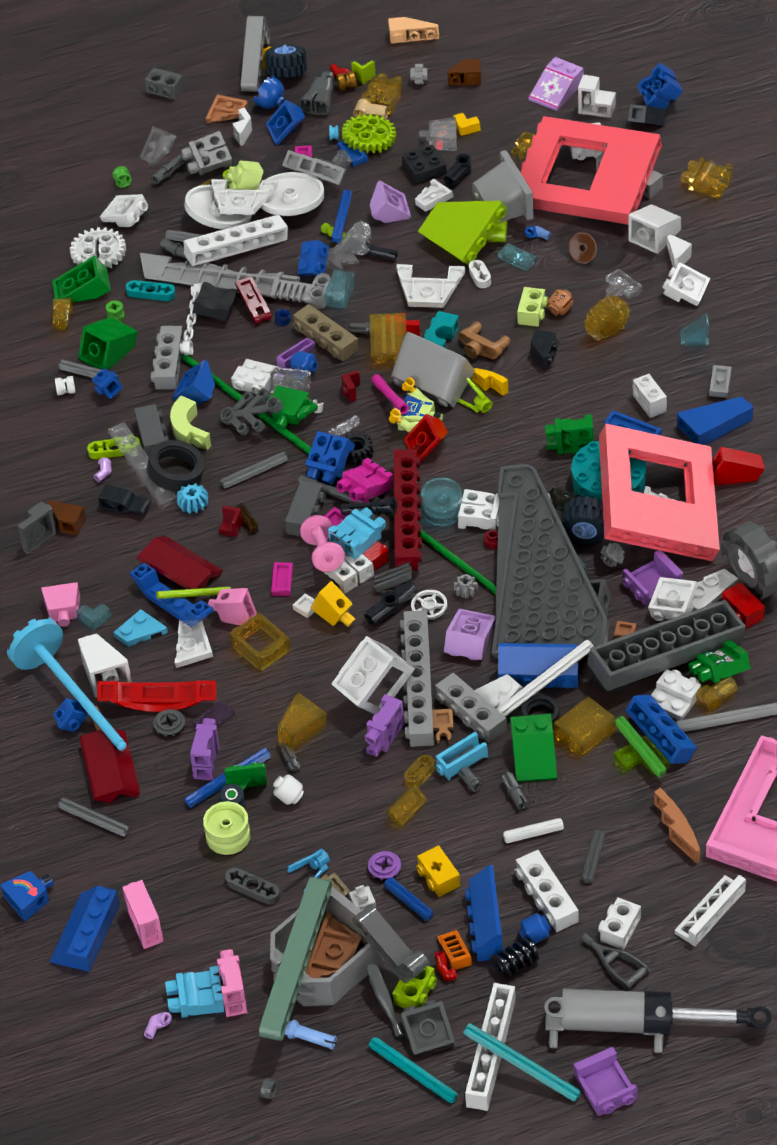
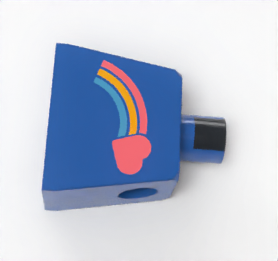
M26 872L2 883L0 886L3 897L25 922L48 903L47 888L54 885V882L49 874L38 879L32 872Z

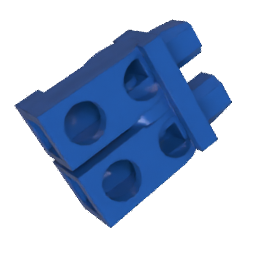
M317 431L308 460L305 463L309 468L306 477L318 481L320 473L324 475L321 481L333 485L336 477H342L349 452H353L355 444L348 438Z

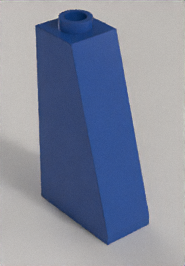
M738 397L677 413V427L693 443L706 445L752 421L754 408L743 397Z

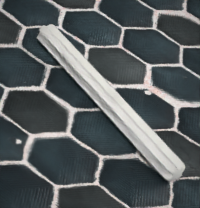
M585 640L496 710L506 717L587 655L590 648L594 647L589 640Z

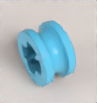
M338 125L335 127L329 126L330 141L333 139L339 140Z

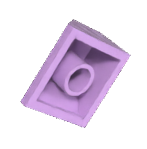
M379 180L370 202L373 218L384 223L410 219L411 214L405 194Z

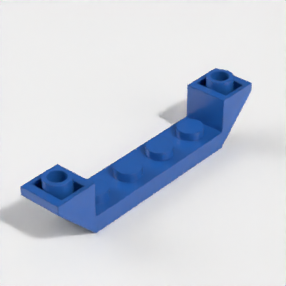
M145 563L130 572V576L146 598L191 628L214 611L211 606L202 600L192 604L183 597L157 599V591H170L171 589L160 583L156 570Z

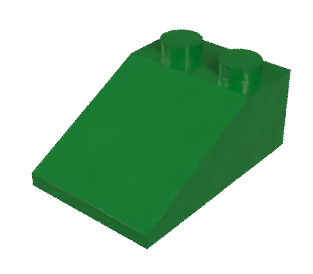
M95 255L52 281L57 305L96 299L111 290L107 268Z
M551 714L510 717L517 783L557 779Z

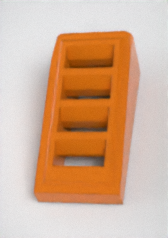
M457 930L437 936L450 968L459 970L472 965L471 955ZM455 937V939L445 942V940ZM457 943V945L447 947L448 945Z

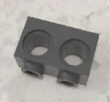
M153 68L145 79L146 92L176 100L184 89L183 75Z

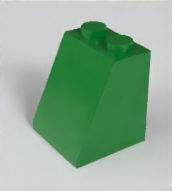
M113 317L84 326L78 359L95 368L110 370L135 347L138 331Z

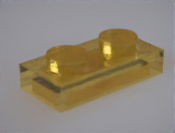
M413 784L386 812L398 827L403 826L427 801V798L417 785Z

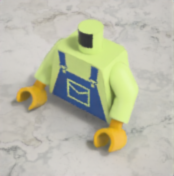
M408 377L402 384L404 391L411 392L407 393L404 400L409 406L408 412L401 414L398 409L394 408L390 412L389 417L391 423L397 422L398 430H404L408 433L425 414L440 420L443 419L442 413L435 412L434 402L423 395L417 387H413L415 381L411 377Z

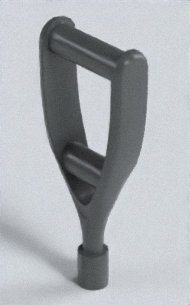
M586 933L582 936L581 940L595 949L607 973L625 990L630 991L636 982L645 974H649L648 966L631 954L599 945ZM617 957L639 968L626 981L609 965Z
M370 964L367 967L371 986L380 1006L393 1025L392 1029L396 1038L404 1036V1032L395 1017L385 981L379 967L376 964Z

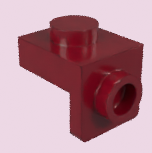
M353 371L341 375V390L350 402L357 400L356 386L360 385V374L358 371Z

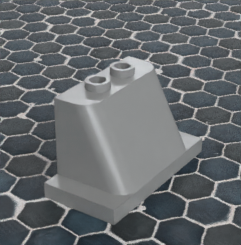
M506 150L501 151L500 164L472 183L474 200L501 201L509 209L500 222L522 215L525 216L526 220L533 219V192Z

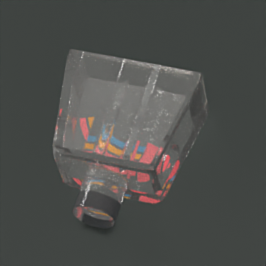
M456 117L430 121L429 130L419 131V141L429 140L430 145L433 144L436 150L457 151Z

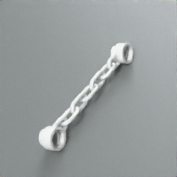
M202 283L191 286L193 299H191L189 305L190 314L186 320L187 329L184 331V341L180 343V353L184 355L193 354L191 339L194 330L192 328L197 316L193 313L194 304L192 303L199 295Z

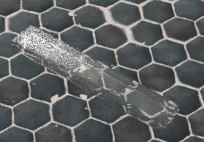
M125 422L109 428V435L159 507L162 509L176 502L177 497L173 491L157 486L149 478L147 473L149 457Z

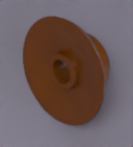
M585 232L575 234L569 242L571 257L581 264L589 263L594 259L597 252L594 238Z

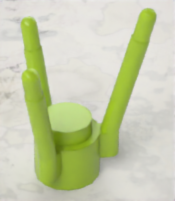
M466 378L467 382L478 394L474 398L475 405L460 398L458 403L473 409L476 413L479 411L482 413L488 412L493 405L492 401L485 396L477 384H474L470 378Z

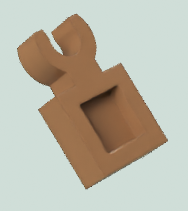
M452 709L432 710L433 731H438L436 734L437 743L440 744V738L446 736L448 743H451V733L448 730H453Z

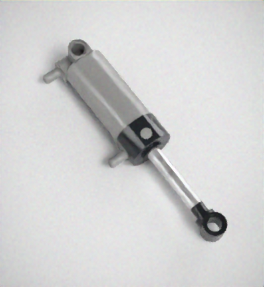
M563 988L562 997L549 998L544 1006L546 1012L545 1030L549 1031V1048L558 1047V1031H599L654 1035V1052L662 1053L663 1036H670L672 1021L740 1023L760 1030L768 1027L772 1019L769 1009L763 1006L747 1007V1011L673 1007L671 992L662 991L637 992ZM552 1004H558L561 1009L558 1013L553 1014L549 1011V1007ZM757 1012H763L766 1015V1022L762 1024L757 1023L754 1015Z

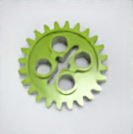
M363 114V117L356 115V118L351 117V121L346 120V124H343L342 139L345 144L348 143V147L353 146V150L360 149V152L366 150V153H369V151L375 153V150L382 152V148L387 150L388 146L392 147V143H395L396 127H394L393 123H390V120H384L385 117L378 118V115L372 117V114H369V116Z

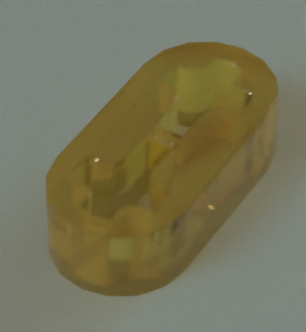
M420 756L406 770L404 779L407 787H420L434 772L435 762L432 756Z

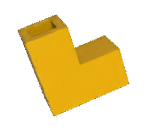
M464 113L453 115L454 125L461 136L481 131L477 116L466 119Z

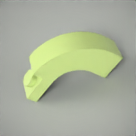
M180 396L172 406L170 413L175 439L208 450L211 447L210 434L190 424L198 415L196 402Z

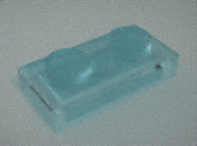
M509 243L498 252L499 259L525 271L537 261L536 255Z

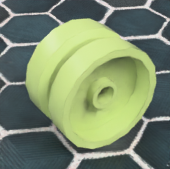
M227 801L217 803L206 811L203 817L206 842L210 849L219 854L229 855L242 851L248 845L251 838L248 814L244 807L238 803Z

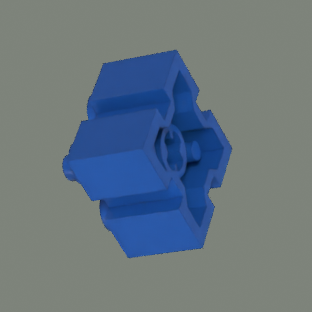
M659 63L651 71L652 74L639 82L637 87L640 93L644 95L643 99L647 106L666 109L669 106V101H675L683 90L676 81L677 78L674 72L662 63Z

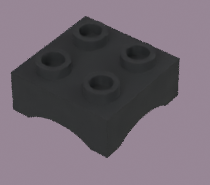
M433 144L402 154V165L408 170L416 185L430 177L443 176L447 172L446 163Z
M203 282L199 295L194 301L193 313L227 321L236 303L238 290L232 288L220 289L208 282Z

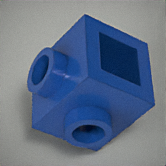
M105 368L99 371L91 380L95 385V391L99 395L104 394L109 399L113 398L124 388L118 380V375L114 371L109 372Z
M66 698L53 716L60 729L75 732L88 714L78 701Z

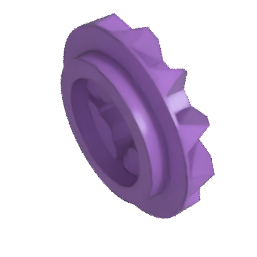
M378 852L369 859V873L374 878H380L381 881L389 877L398 876V872L401 870V861L392 852ZM387 861L388 867L382 870L383 865Z

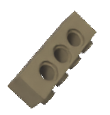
M310 304L293 315L294 327L298 332H302L309 339L319 344L322 349H326L342 362L359 351L357 337Z

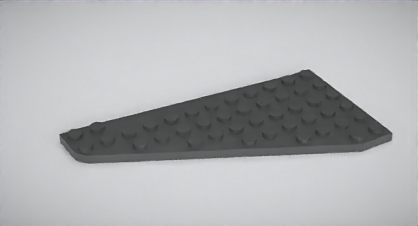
M529 464L501 466L498 482L499 522L496 619L492 656L498 658V643L578 644L579 646L585 640H589L593 646H597L607 642L610 622L536 469Z

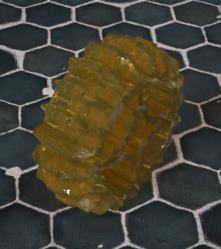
M613 295L605 296L603 300L600 299L597 304H594V307L586 314L587 318L584 320L586 323L584 327L588 334L597 341L611 338L618 332L620 333L622 328H625L624 325L628 323L627 319L630 317V309L627 303L620 297H614Z

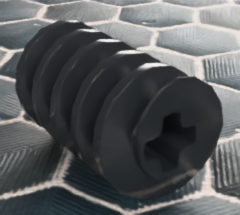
M521 938L519 942H514L512 947L507 946L505 951L501 950L498 952V955H492L491 962L497 974L503 978V973L508 977L511 976L510 969L517 973L519 971L517 965L524 969L526 967L525 960L528 964H532V956L535 960H539L540 957L534 943L529 938Z

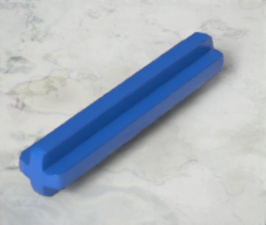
M389 877L384 882L386 889L422 919L428 921L433 917V911L394 878Z

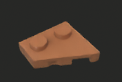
M217 95L208 112L206 122L214 123L239 118L238 110L242 108L247 109L248 101Z

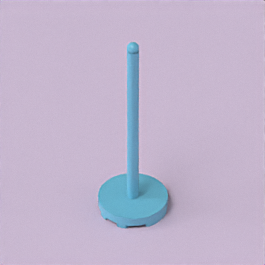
M48 617L49 619L38 621L32 619L23 630H17L13 635L14 640L11 643L10 649H7V655L14 665L19 669L28 670L46 663L118 750H125L127 747L126 742H124L115 729L54 659L53 655L57 652L63 640V631L52 618Z

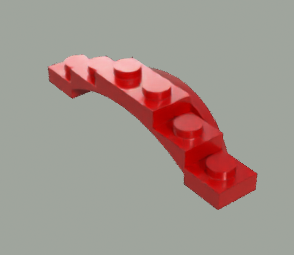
M98 681L97 701L113 702L125 708L146 712H162L168 709L182 710L192 707L201 701H217V681L163 683Z

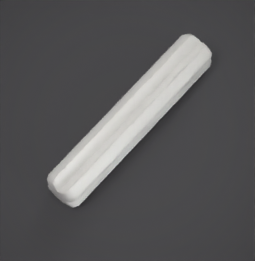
M556 818L504 831L503 837L506 843L562 830L563 822L561 818Z

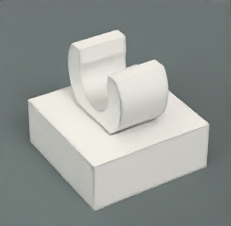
M362 885L356 887L355 891L349 892L351 902L361 910L367 905L376 907V902L369 886L364 887Z

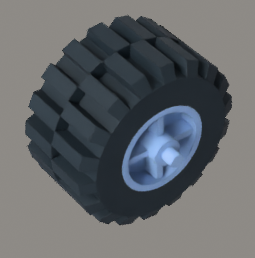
M283 44L271 47L265 52L266 72L270 76L291 78L307 71L306 50L302 46Z
M580 496L566 503L562 525L569 539H572V542L591 545L604 541L603 501H598L594 497Z

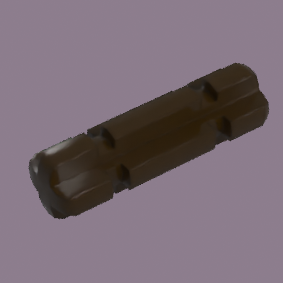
M243 503L236 505L235 508H241L243 523L248 527L247 529L250 533L258 532L259 525L254 521L255 519Z

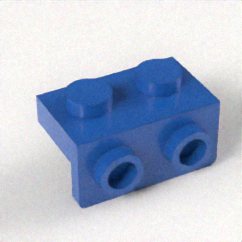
M319 240L302 242L297 275L306 277L325 273L329 246Z

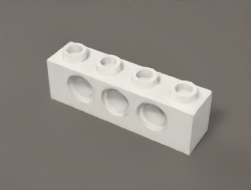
M536 850L516 859V869L514 870L516 877L519 881L522 880L524 882L527 894L533 896L537 909L543 911L549 926H553L555 931L558 932L578 923L579 912L540 852Z

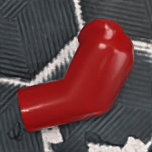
M337 64L330 66V70L335 78L337 74L342 73L344 75L350 72L347 68H338Z
M436 952L434 956L437 970L443 979L447 982L456 980V970L454 968L448 970L445 952Z

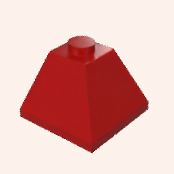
M425 414L403 440L408 449H416V457H420L421 463L448 431L442 420Z

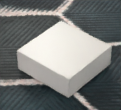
M304 594L293 604V610L309 618L314 613L310 607L315 599Z

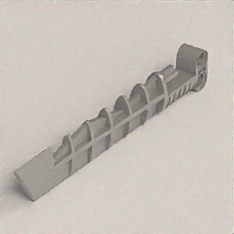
M140 253L146 279L192 286L208 282L220 289L232 288L237 290L235 286L236 281L252 276L262 296L273 299L280 298V300L286 298V301L292 299L293 302L298 300L300 303L304 301L307 304H311L317 310L326 307L332 294L330 276L325 273L318 274L312 284L299 282L300 277L284 275V272L266 273L262 269L258 274L246 273V267H242L240 272L229 270L227 264L220 267L206 262L192 266L188 259L185 263H171L172 257Z

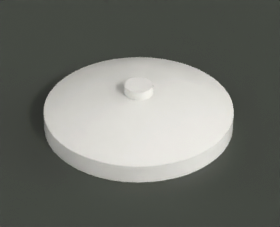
M287 172L271 176L265 180H277L278 188L260 208L268 213L280 216H292L309 212L323 201L324 186L318 178L306 173Z
M212 185L194 187L188 191L185 197L184 207L186 212L194 220L212 228L228 229L249 223L252 214H220Z

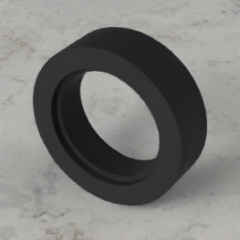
M178 440L163 441L152 448L148 459L147 473L157 486L168 491L178 492L181 491V486L187 487L188 483L190 485L199 484L204 469V458L198 449L186 442ZM166 457H177L188 462L192 466L193 471L185 475L171 474L163 470L158 462Z

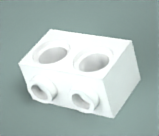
M647 374L634 379L633 396L647 415L653 418L665 413L667 409V396L651 375Z
M617 898L614 905L611 904L609 906L606 920H602L599 925L600 941L624 950L641 919V906Z

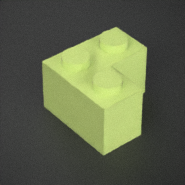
M239 161L238 167L230 166L225 180H227L230 190H256L259 187L264 171L259 162Z

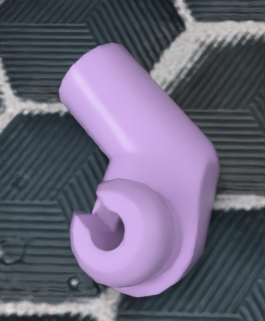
M106 457L98 461L100 471L94 475V479L97 482H101L112 472L111 461Z
M163 1012L152 1016L144 1036L148 1039H153L157 1029L169 1025L172 1020L171 1014Z

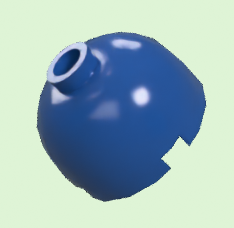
M271 75V79L268 77L257 91L259 96L258 98L255 96L253 102L263 109H272L277 105L280 106L285 99L283 97L285 92L283 84Z

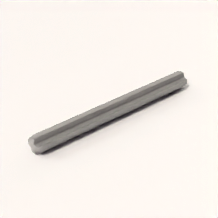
M777 702L680 720L676 724L683 732L777 715Z

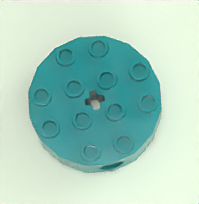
M599 441L590 442L573 457L571 483L577 497L589 496V498L594 497L598 501H602ZM630 457L632 491L643 493L646 481V463L644 460Z

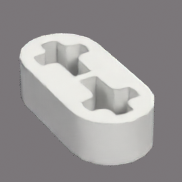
M480 260L471 261L469 263V274L475 285L479 288L489 287L491 285V275L485 264Z

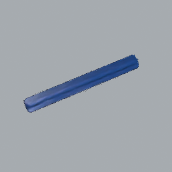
M345 189L342 193L331 241L333 243H340L352 197L351 190L347 191Z
M263 748L237 765L245 766L254 762L261 764L270 758V753L266 748ZM225 773L185 797V803L188 807L192 808L222 789L226 785Z

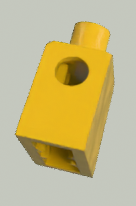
M330 581L318 593L310 608L332 626L342 621L349 627L355 621V618L348 612L352 602Z

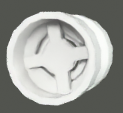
M67 376L66 379L55 378L57 396L64 395V393H76L73 376Z

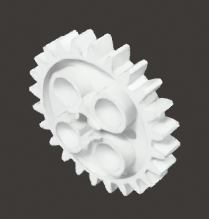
M98 227L96 231L91 228V232L84 230V235L79 233V238H74V242H71V259H73L74 263H77V266L94 255L97 257L98 248V259L109 268H112V264L118 265L117 260L122 261V256H125V239H123L122 235H119L118 231L113 232V229L107 231V227L103 230H100V227Z

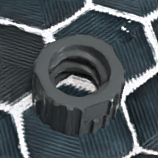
M270 1078L264 1079L260 1095L264 1098L273 1099L277 1091L278 1082Z

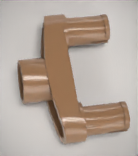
M477 321L458 333V338L464 345L465 354L472 359L478 355L496 359L511 342L509 337L505 335L494 343L478 335L482 331V325Z

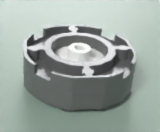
M748 520L724 531L721 535L720 550L722 556L727 555L730 563V566L727 567L728 572L738 577L739 583L741 582L747 589L750 588V592L755 597H758L759 601L776 593L777 543L775 540L767 536L762 525L758 526L756 523Z

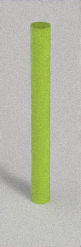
M231 587L157 591L156 598L218 595L220 590L231 589Z

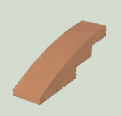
M661 788L657 789L654 792V805L662 811L661 821L669 828V839L696 864L699 863L700 848L687 819L674 801Z

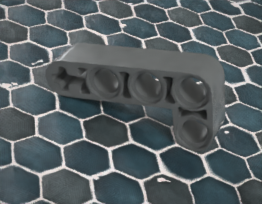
M367 905L353 917L352 921L355 927L402 982L407 983L414 979L429 965L427 957L419 950L412 952L372 905Z

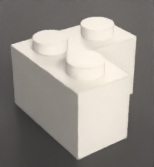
M583 75L578 87V113L611 118L616 106V92L599 90V77Z

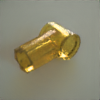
M72 298L53 299L54 314L52 324L54 328L64 330L68 327L69 316L73 311Z
M730 676L711 687L709 685L703 686L697 692L696 698L709 711H714L721 705L724 699L738 691V686Z

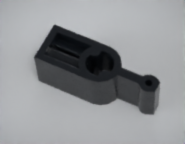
M105 484L98 496L101 509L120 514L132 512L143 516L151 503L149 498L138 497L130 490Z

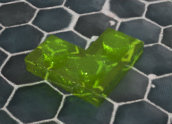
M647 735L642 737L666 768L670 767V762ZM631 744L614 752V759L625 771L642 762L652 775H655Z

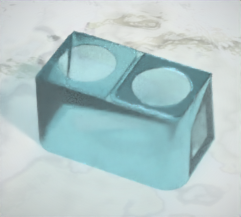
M334 269L326 289V306L346 308L354 288V272Z

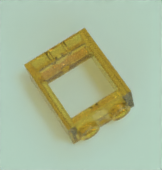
M260 612L230 632L231 646L260 671H263L291 651L290 638ZM261 628L275 641L258 652L244 639Z

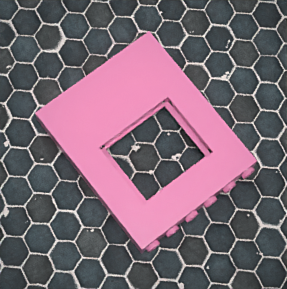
M760 736L706 844V857L777 881V821L757 814L775 777H777V740Z

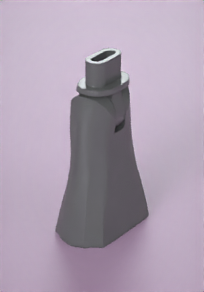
M323 71L313 80L308 91L299 100L297 105L303 113L327 115L330 110L334 86V74L332 72Z

